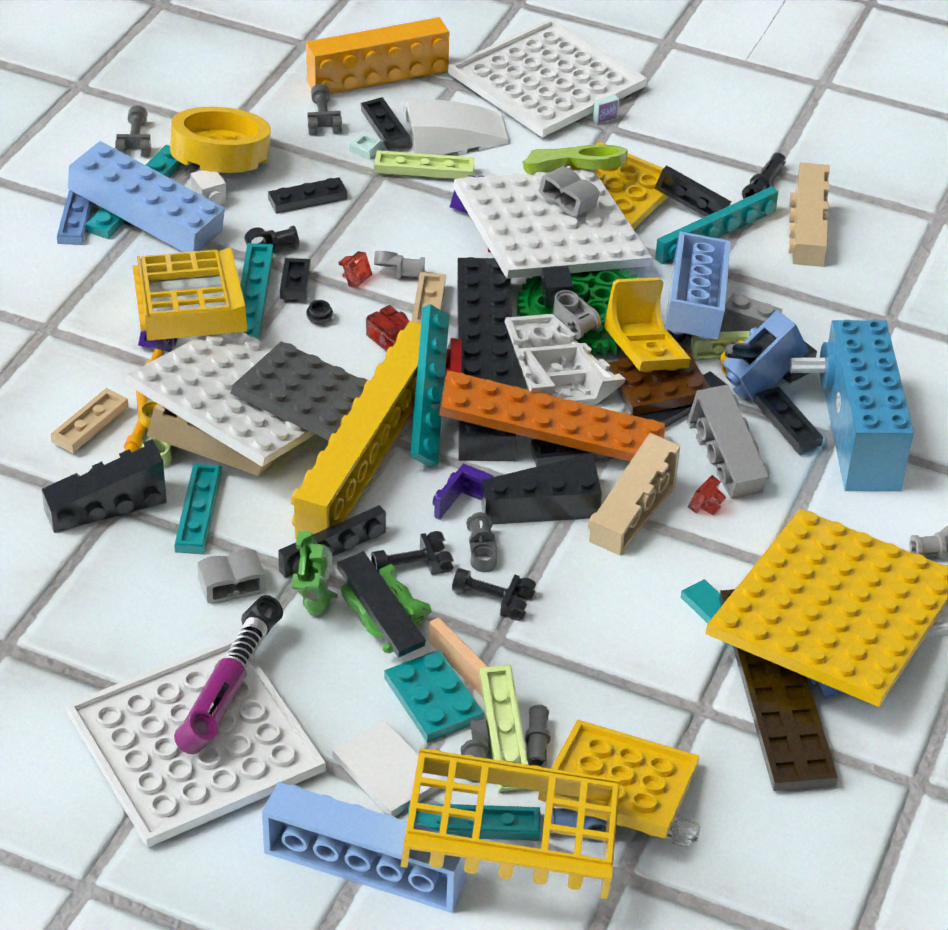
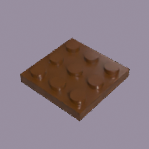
M686 347L682 349L691 358L689 368H680L674 371L666 369L653 370L652 372L639 371L629 358L608 362L610 365L609 370L614 375L620 374L626 379L618 390L633 416L693 404L698 390L710 388Z

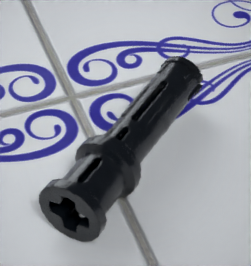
M774 153L761 172L753 175L750 183L742 190L743 199L771 187V181H773L779 170L786 163L784 161L786 158L782 153Z

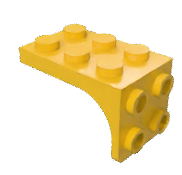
M659 277L615 280L612 285L604 328L637 369L643 372L665 369L674 371L680 368H689L691 360L671 334L664 329L665 326L660 311V300L664 283Z

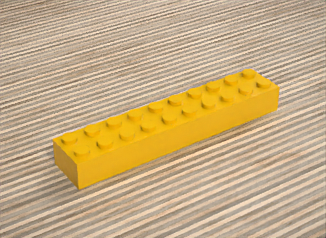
M409 321L405 329L400 330L396 343L393 347L390 346L388 348L382 364L379 363L372 379L366 381L363 393L359 398H355L349 414L343 416L338 431L331 434L328 446L324 451H320L312 470L309 469L306 472L303 484L300 488L294 490L291 504L294 505L292 526H295L296 540L298 531H307L315 534L346 520L413 414L421 324Z

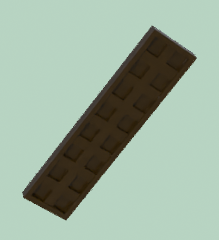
M735 589L720 590L719 600L721 606ZM733 646L773 791L836 786L838 775L808 677Z

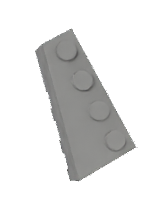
M729 385L698 390L687 419V424L690 429H697L696 439L700 445H706V457L709 462L717 464V475L730 498L763 492L765 484L769 479V470L767 465L762 463L757 442L752 440L747 419L741 415L737 396L732 394Z

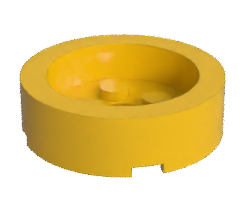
M227 107L187 109L179 112L172 118L170 153L176 160L185 165H189L190 162L199 164L200 170L237 173L258 168V163L266 164L269 159L271 127L260 116L239 109Z

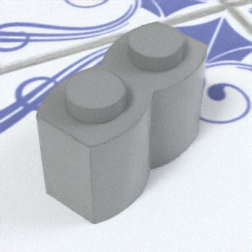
M560 167L543 175L538 190L546 200L557 203L565 213L576 217L595 208L600 191L594 184L580 179L576 172L567 167Z
M240 550L228 556H210L197 562L198 579L208 603H221L231 600L236 596L247 597L260 594L266 590V575L256 550Z

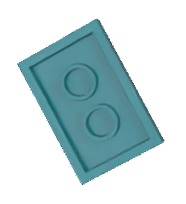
M440 649L384 670V679L427 743L470 726L471 721L484 719V712Z

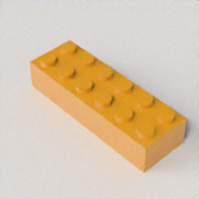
M437 17L306 41L307 83L311 89L316 84H325L328 86L330 94L448 72L450 31L441 18Z

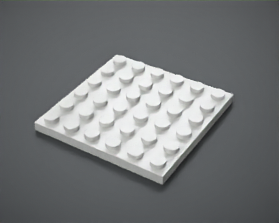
M553 18L448 66L449 75L542 138L593 113L594 100L616 95L621 99L645 87L647 83L646 77Z
M594 169L573 170L580 179L591 182L600 191L596 207L577 217L565 213L557 203L546 200L538 191L542 176L549 172H536L535 174L515 173L502 176L490 175L487 177L454 179V190L507 279L542 276V267L569 266L570 273L650 266L652 257Z
M244 332L200 336L128 373L125 384L261 467L315 435L230 394L233 384L272 350L261 343L259 339L251 337Z
M237 636L66 704L68 716L147 848L271 795L278 782L294 785L326 771V762L254 657H252L251 662H249L246 668L247 675L218 726L217 735L196 754H187L176 745L174 739L175 730L185 721L218 661L227 655Z

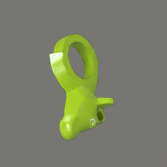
M615 145L531 150V153L522 163L524 171L529 174L552 172L560 167L567 166L583 169H613L625 165L628 150Z

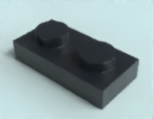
M284 259L280 299L306 300L311 259Z

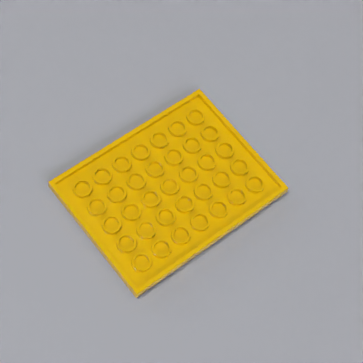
M799 509L709 621L705 634L880 707L948 603V565H942L929 560L921 554L911 553L893 543L878 540L865 532H858L848 528L840 522L830 521L812 511Z

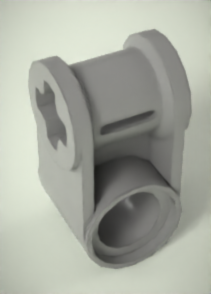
M563 290L555 295L553 315L575 334L574 339L578 340L583 337L584 333L590 330L595 331L601 327V318L598 312L579 298L576 293Z

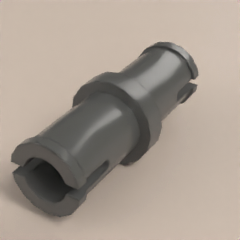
M533 705L529 708V729L525 733V740L528 743V765H537L543 768L547 766V744L551 740V733L548 730L549 709L547 710V707L544 705Z

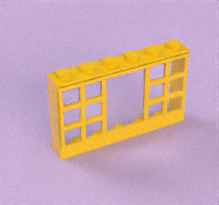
M232 248L221 251L216 249L141 256V258L137 256L138 265H133V275L140 330L146 331L147 341L247 332L245 302ZM220 275L222 284L220 287L150 293L149 281ZM207 293H224V296L204 298L203 295ZM198 295V298L178 300L177 296ZM172 297V301L151 302V298ZM226 302V306L206 307L205 303ZM182 305H200V308L182 310L179 309V306ZM173 306L174 310L153 312L152 308Z
M420 748L400 867L407 868L410 849L431 852L429 865L433 868H441L443 866L445 855L465 858L464 871L469 874H474L478 871L479 860L500 863L498 875L502 879H510L512 877L514 866L534 869L533 882L539 885L547 882L549 871L569 874L567 886L572 890H579L581 888L584 877L602 879L600 898L607 899L613 875L620 780L605 776L575 773L573 771L543 768L537 765L530 766L511 763L505 760H492L472 755H460ZM422 774L446 776L448 779L445 781L422 777ZM454 778L478 781L480 784L476 786L454 782ZM487 783L547 792L541 849L479 839ZM427 786L446 789L443 807L418 803L420 787ZM459 791L478 794L476 812L450 808L452 792ZM554 794L579 797V802L554 798ZM586 799L608 802V806L586 803ZM553 806L578 810L576 828L551 824ZM416 811L442 815L439 833L414 829ZM585 811L607 815L606 832L583 829ZM456 817L474 820L472 838L446 834L448 818ZM550 832L575 836L574 854L548 850ZM589 838L605 841L604 859L582 856V839Z

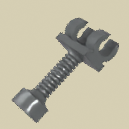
M325 84L314 85L311 89V98L317 104L318 112H307L309 134L318 133L317 127L332 126L333 133L342 132L341 111H328L327 102L330 100L328 86Z
M136 105L129 109L127 119L131 124L130 134H116L115 149L126 154V149H141L140 156H150L151 135L140 134L141 126L145 125L148 112L144 107Z

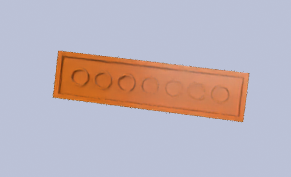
M447 370L440 416L630 462L649 433L664 438L665 423L652 419L620 413L545 393H530L529 390L517 386L493 382L492 380H485L463 373Z

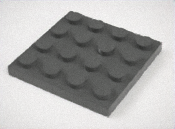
M281 341L233 384L230 394L329 441L331 434L336 433L341 426L340 423L343 416L348 415L351 411L355 398H359L363 393L367 379L356 377L339 366L326 363L316 355L307 354L297 349L293 344Z

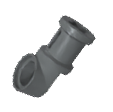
M474 513L466 521L467 529L471 532L469 537L471 550L470 564L477 571L488 572L493 570L497 564L495 535L491 532L493 522L492 518L486 513ZM480 520L482 521V524H483V525H482V528H480V522H479ZM488 555L491 559L480 560L477 556Z
M487 719L471 721L472 740L466 741L461 746V755H472L487 759L489 748L491 747ZM468 780V781H471V782H473V783H480V782H478V781Z

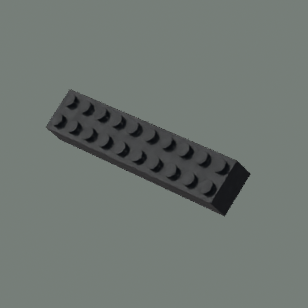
M457 258V339L462 340L461 373L515 386L513 344L505 324L506 317H512L511 278L507 279L495 258ZM458 420V461H515L516 434Z

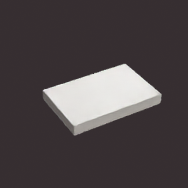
M385 720L332 750V757L386 814L395 817L408 809V805L411 803L418 754ZM422 774V777L443 780L439 775ZM421 786L418 802L440 788Z

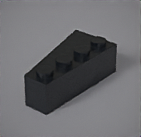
M153 438L143 442L144 447L131 452L128 449L119 453L120 458L105 465L101 461L93 465L89 472L81 476L75 473L42 488L44 510L53 532L67 530L167 503L163 459Z
M593 453L482 480V512L492 518L493 524L590 519L593 513H597L601 507L602 491Z

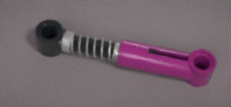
M269 595L260 596L242 614L241 621L243 626L237 638H235L227 655L218 661L185 721L175 730V743L181 751L187 754L199 753L217 735L218 726L247 675L246 668L255 655L258 645L261 644V640L269 633L270 629L283 617V608L274 597Z

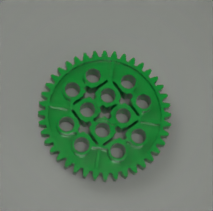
M621 269L570 273L573 292L590 307L594 308L601 318V327L595 331L590 330L584 333L582 338L575 339L578 343H586L592 349L591 354L596 357L597 352H600L605 357L607 356V351L615 355L617 354V348L622 350L604 328L613 282L617 279H634L638 277L637 275L629 276L630 270L621 272ZM532 276V278L526 279V284H522L517 298V315L553 314V308H545L541 291L542 276Z

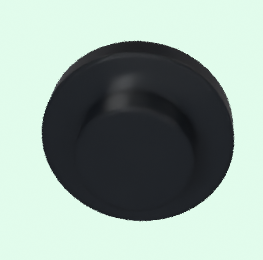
M315 300L309 304L306 316L311 322L323 324L332 319L333 309L327 301Z

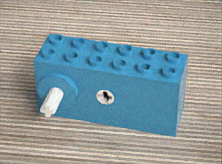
M832 320L828 342H823L821 346L820 358H790V373H820V382L825 393L844 491H901L914 431L887 320Z

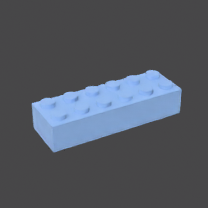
M102 141L96 143L69 165V190L182 252L200 251L222 232L224 207Z
M680 231L673 262L664 329L670 330L675 334L686 333L696 335L705 340L711 338L718 340L725 312L731 241Z
M282 782L277 783L262 810L265 854L453 913L467 882V872L464 871L465 858L445 855L443 866L441 868H433L429 865L431 852L410 849L407 868L400 867L407 821L397 819L393 815L381 814L365 809L361 805H352L336 800L328 795H320L304 790L299 786L288 785ZM414 824V829L439 833V831L430 829L425 825Z

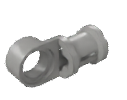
M375 251L374 265L397 268V278L409 276L418 277L419 279L420 272H425V257L409 259L395 252Z
M948 526L944 527L940 532H936L933 536L920 537L919 535H911L909 541L910 552L921 554L924 557L936 556L937 558H944L946 553H948Z

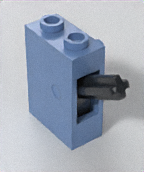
M778 310L759 328H752L749 332L750 337L744 343L731 342L726 343L724 346L726 350L725 356L728 357L722 363L728 373L726 378L735 386L733 391L742 400L748 398L754 404L756 393L771 389L790 370V358H802L809 351L797 325Z

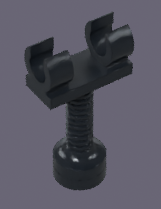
M433 531L428 535L426 533L420 534L419 551L414 550L393 555H387L384 550L371 552V562L379 573V569L390 564L397 566L417 561H426L431 575H435L437 572L447 573L454 568L451 563L454 561L452 554L448 551L440 552L445 548L443 541H446L443 533L440 531Z
M458 568L453 579L452 591L465 594L467 590L471 589L472 591L503 599L500 616L505 617L507 615L509 618L519 621L524 618L526 613L524 610L527 604L523 600L514 597L517 594V596L524 600L532 599L535 594L536 582L530 578H520L519 575L514 574L509 587L502 588L498 585L476 580L471 577V571Z

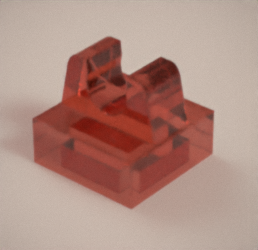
M357 251L353 256H345L338 262L339 266H343L344 273L342 277L347 279L349 287L357 288L372 276L366 252Z
M711 475L696 490L688 508L696 514L702 509L711 515H715L721 508L720 505L726 499V496L718 489L721 481Z

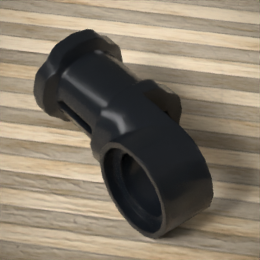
M290 226L289 229L276 232L274 230L265 231L263 228L256 227L247 231L244 237L246 245L251 243L256 237H263V240L257 244H273L274 253L283 248L299 247V237L295 226Z

